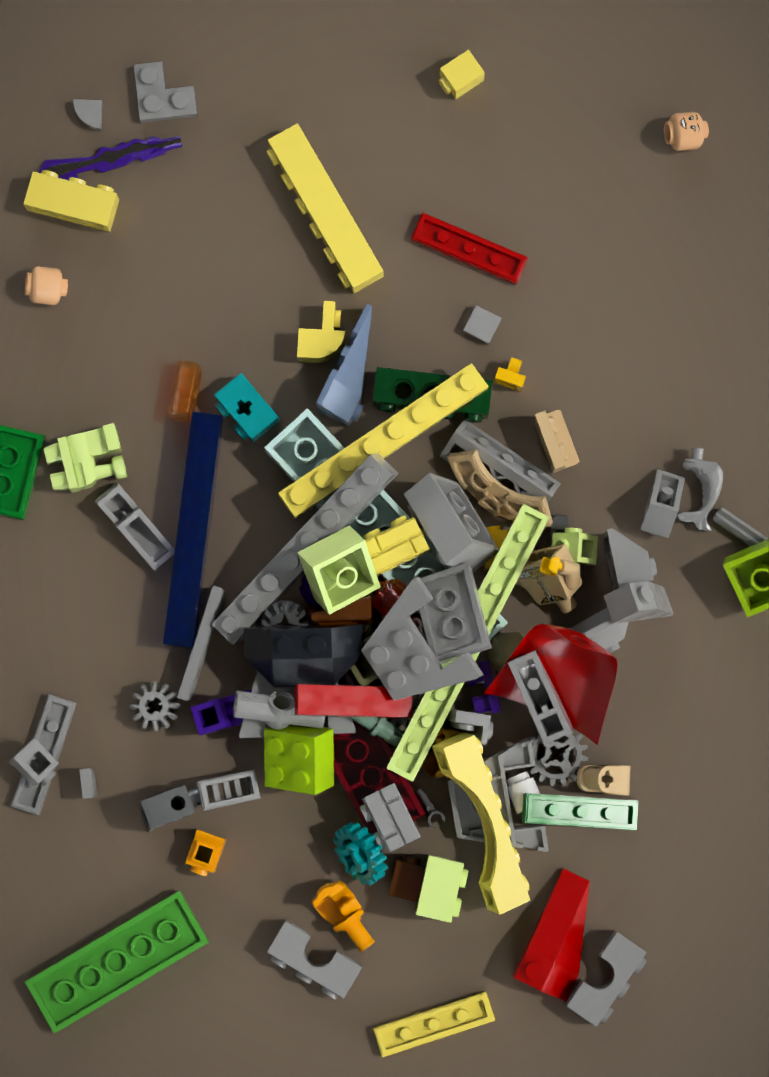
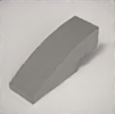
M118 482L114 483L95 499L99 507L154 571L176 553V550Z

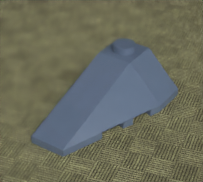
M369 304L365 306L352 331L350 345H346L340 354L337 363L338 370L332 369L316 402L319 413L348 427L352 420L358 421L364 408L360 403L362 400L372 319V306Z

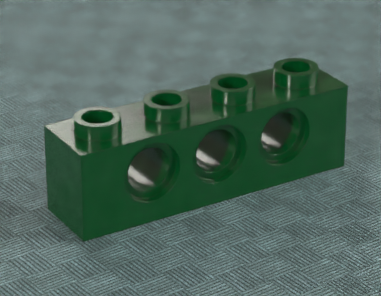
M377 367L373 406H378V411L389 413L395 412V408L404 409L422 397L427 390L434 389L451 376ZM484 380L489 386L487 390L444 419H453V415L464 416L465 421L481 423L482 419H488L493 380ZM400 386H406L411 390L412 394L407 399H399L395 395L396 389Z

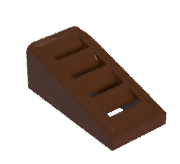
M365 596L330 615L325 610L311 614V620L314 625H373L374 602L371 596Z

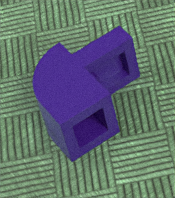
M252 689L246 690V691H243V692H250V693H251ZM236 694L190 707L199 736L225 730L243 723L244 718L233 716Z

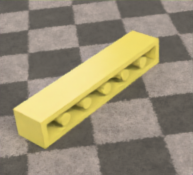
M297 123L268 139L270 148L266 151L274 166L280 165L284 174L280 175L288 191L291 189L295 191L298 198L294 201L302 215L307 213L312 223L309 224V227L315 238H322L326 248L323 251L330 264L336 262L341 272L337 275L344 288L350 287L352 292L356 293L383 278L384 271L299 124Z

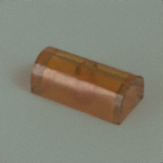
M178 361L168 412V419L189 424H192L194 421L203 372L202 367L197 362Z

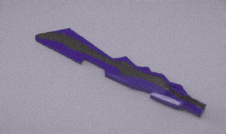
M152 136L145 141L135 138L127 144L121 142L115 148L101 147L95 157L45 160L38 173H41L42 170H48L58 174V178L69 181L70 177L78 178V173L95 169L104 173L124 167L135 160L141 159V162L156 158L164 155L169 150L183 147L180 136L168 139Z

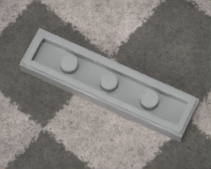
M212 587L177 696L178 699L187 702L192 700L215 628L212 623L219 616L226 594L223 588Z
M48 694L34 738L58 761L77 703ZM30 761L29 766L34 771H37L39 768L38 763ZM21 774L11 807L40 815L52 779L44 786L41 783L33 786Z

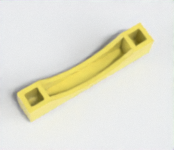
M462 732L432 745L441 773L453 780L465 791L481 819L485 838V857L479 886L487 909L500 915L531 901L528 894L529 883L526 877L521 874L518 865L520 863L519 854L512 847L509 838L511 836L510 827L503 820L500 811L502 808L501 800L493 791L491 785L492 774L488 766L484 764L481 755L483 747L480 740L475 735Z

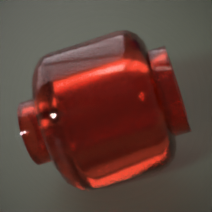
M400 579L383 580L380 582L381 588L374 591L373 606L384 617L407 587Z

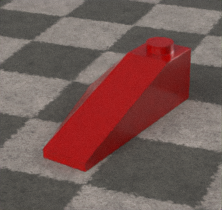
M564 868L562 869L512 975L515 979L565 1002L579 976L590 885L589 880Z

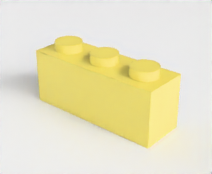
M42 170L41 173L32 172L24 200V206L27 211L111 232L119 203L117 193H114L113 188L98 184L97 188L86 185L84 180L70 177L68 181L58 178V174L48 170Z

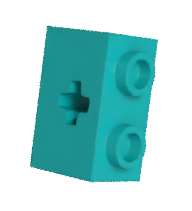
M242 373L215 394V398L218 401L215 407L225 419L229 415L237 423L233 428L243 440L249 438L254 443L280 421L277 414ZM242 404L245 407L251 405L249 408L251 414L248 416L245 413L240 414L239 406Z

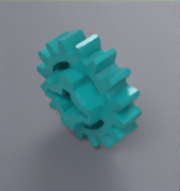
M350 822L335 832L336 838L333 839V842L338 847L334 851L340 857L339 863H344L345 872L352 875L354 881L359 879L361 885L367 883L371 886L386 875L384 871L388 869V866L383 862L387 859L381 851L383 847L376 844V836L370 834L367 827L361 829L359 823L352 824Z

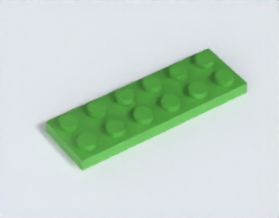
M178 891L25 981L55 1034L210 941L182 892Z

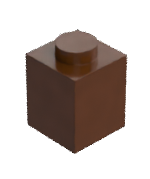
M404 855L403 861L396 860L389 896L418 902L426 868L420 865L421 859Z

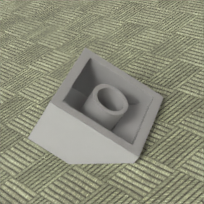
M607 529L603 533L602 539L613 591L628 583L653 582L654 575H657V568L654 558H649L648 551L615 529Z

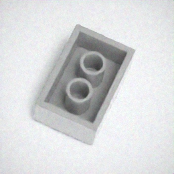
M428 473L403 494L409 503L407 506L408 510L415 518L419 519L423 526L421 528L423 535L434 544L437 549L435 554L444 565L455 567L469 563L472 572H475L498 553V546L458 482Z

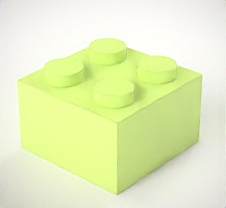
M350 525L297 552L315 601L329 615L381 588L366 542Z
M428 854L415 913L419 916L451 923L452 917L459 916L462 900L457 898L459 887L465 888L468 869H463L464 863L461 861Z

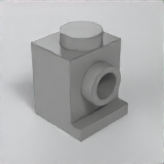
M35 738L29 741L8 762L33 786L39 783L43 786L46 785L57 774L53 769L59 764ZM30 761L38 763L39 768L37 771H34L29 766Z

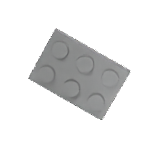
M469 563L420 578L434 598L419 610L427 643L441 665L454 661L467 652L472 655L492 648L472 568Z

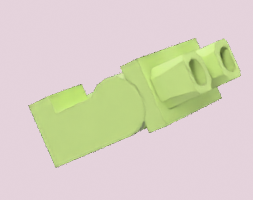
M114 423L91 431L57 438L58 443L44 448L47 464L63 461L65 471L50 474L54 491L70 489L74 493L91 488L96 484L97 480L115 475L116 479L128 477L122 455L113 457L111 464L97 466L94 459L122 452Z

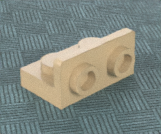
M545 410L534 414L533 422L552 473L579 464L580 461L561 410H555L550 413H546Z

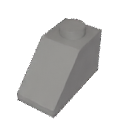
M657 469L640 530L649 532L652 535L669 538L679 511L685 477Z

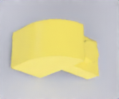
M324 301L322 329L299 328L298 362H326L334 358L343 348L346 334L345 331L335 330V327L340 328L341 310H336V303L334 301Z

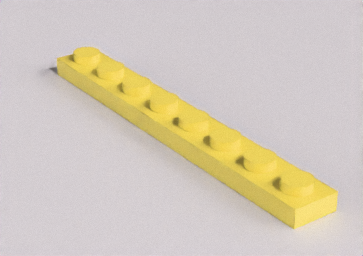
M472 363L280 491L278 493L279 497L292 516L297 518L337 491L371 454L378 453L383 458H386L487 390L489 386Z

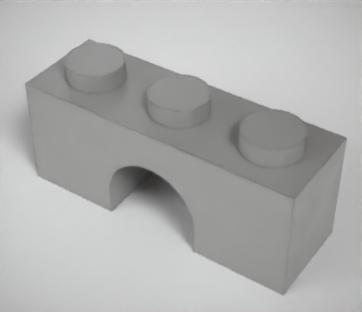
M286 920L267 953L272 955L270 960L284 969L287 965L296 969L297 973L295 975L309 984L313 980L323 986L321 991L331 998L337 999L338 995L345 998L363 965L338 950L327 964H313L305 953L306 944L312 935Z
M614 930L598 954L611 966L612 975L610 980L601 987H593L581 979L565 1002V1005L596 1027L599 1022L605 1024L614 1010L610 1006L616 997L622 999L629 989L630 984L627 981L633 972L639 974L646 964L647 960L644 956L647 952Z

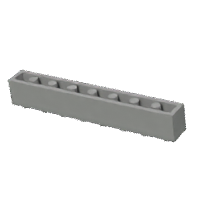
M378 453L371 454L222 612L212 625L232 645L241 641L244 638L243 628L255 627L262 619L265 610L271 604L278 602L305 574L297 552L351 525L399 473Z

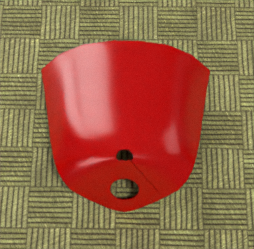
M548 624L534 626L519 643L484 694L500 696L526 705L508 662L536 650L562 701L573 728L598 745L617 676V659L601 645L580 632Z

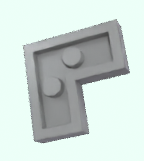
M162 61L134 65L141 123L198 117L194 86L166 89Z

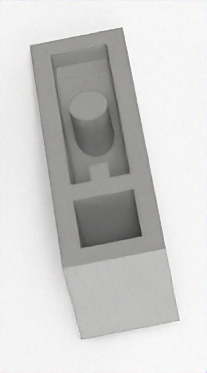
M650 581L628 583L604 595L613 624L674 615L665 588Z
M536 650L509 661L508 665L543 743L547 744L572 733L573 726Z

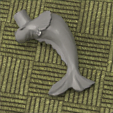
M692 447L691 459H684L682 466L686 470L695 472L697 478L703 484L702 507L695 512H680L677 514V518L685 522H694L698 530L712 531L707 522V515L720 495L723 484V471L718 463L703 460L704 449Z

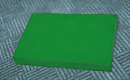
M0 425V515L25 520L45 435Z

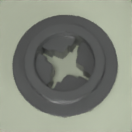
M283 600L271 604L265 610L261 623L262 627L281 626L277 624L282 622L284 614H286L288 623L293 624L290 626L309 625V618L306 611L299 604Z

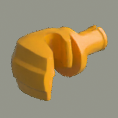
M338 880L333 883H327L318 889L317 894L311 901L312 905L326 921L334 925L333 930L335 933L346 931L359 952L371 946L375 940L372 939L360 922V916L364 911L348 886Z

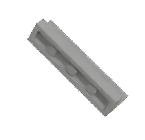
M465 420L453 433L440 455L441 458L449 462L447 457L451 454L450 451L454 444H457L465 451L477 450L481 461L489 466L491 475L498 482L501 483L500 479L507 478L514 484L515 490L513 491L524 495L546 496L547 503L561 485L560 482Z

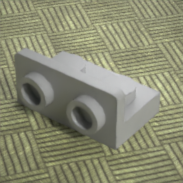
M450 709L445 721H449V727L468 730L467 733L475 735L482 745H486L487 739L490 740L492 737L493 722H490L491 715Z

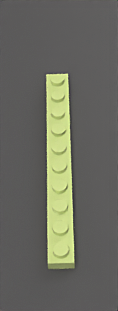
M525 504L522 505L478 590L488 635L550 518ZM480 652L471 655L474 661H476ZM453 661L448 662V663H445V664H442V667L445 668L447 665H449V664L452 663ZM464 682L425 692L387 769L412 782L414 781Z

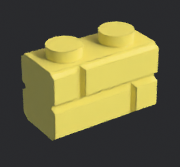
M406 515L390 522L392 528L381 532L377 528L363 535L377 576L429 552V546L414 517L407 519Z

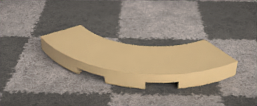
M477 450L451 453L447 457L463 489H467L479 501L478 504L495 516L500 515L515 521L522 505L525 504L550 517L545 527L552 525L553 521L546 496L524 495L505 487L489 473L482 463Z

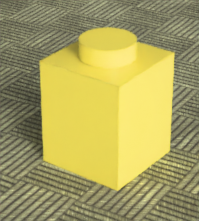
M468 49L440 68V79L438 82L447 95L451 93L456 100L483 82L485 72Z

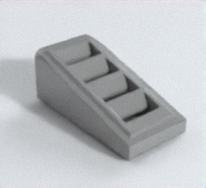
M255 769L197 782L202 811L261 798ZM241 778H244L247 791L246 796L242 795L239 781ZM233 780L237 798H232L228 781ZM218 783L223 784L226 800L221 801ZM212 785L214 803L209 802L206 786Z

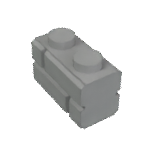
M395 783L362 799L364 805L360 806V809L367 823L373 820L378 830L373 833L376 836L375 840L378 845H382V849L386 848L388 853L421 837Z

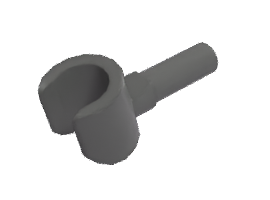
M555 515L552 517L553 523L545 548L551 547L553 533L565 531V528L568 527V516Z
M423 788L418 789L416 792L427 811L426 819L428 824L435 828L431 822V817L434 814H439L445 823V816L441 810L434 808Z

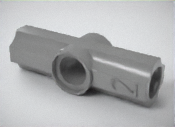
M277 690L271 695L236 691L233 707L234 717L265 721L269 727L274 729H283L289 724L323 728L325 716L295 715V698L288 691Z

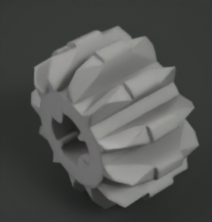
M153 681L151 684V692L146 685H141L140 688L144 695L141 696L137 693L132 695L134 699L140 701L139 704L130 705L131 710H140L139 713L133 716V720L139 721L144 717L145 719L141 724L143 729H146L152 721V730L154 732L159 730V721H161L164 728H169L170 724L166 720L167 716L173 720L178 718L176 714L170 712L171 709L180 708L179 703H170L171 700L178 696L177 693L171 692L166 696L169 690V685L164 684L158 692V683L156 681ZM157 699H160L161 703L159 705L162 706V710L151 714L149 710L152 708L148 707L149 702H156Z

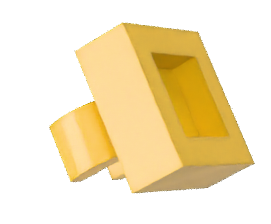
M511 357L507 369L498 367L494 383L521 392L526 376L518 374L522 360Z

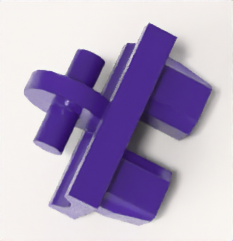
M488 660L479 662L478 666L483 675L477 679L467 681L469 687L484 683L487 689L493 682L494 678ZM485 694L472 698L476 713L492 711L495 714L503 712L499 696Z

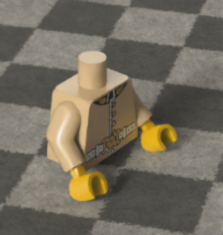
M566 544L533 550L515 585H520L527 590L538 604L545 605L556 602L562 613H568L577 606V602L572 595L582 585L580 566L574 563Z

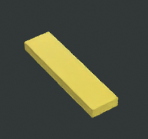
M485 991L374 1027L373 1030L381 1055L385 1057L493 1022L495 1018Z

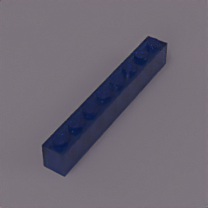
M192 411L163 640L165 646L193 649L197 637L224 423L222 415Z

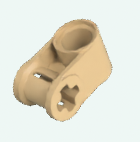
M584 765L577 773L578 787L584 792L629 796L631 766Z

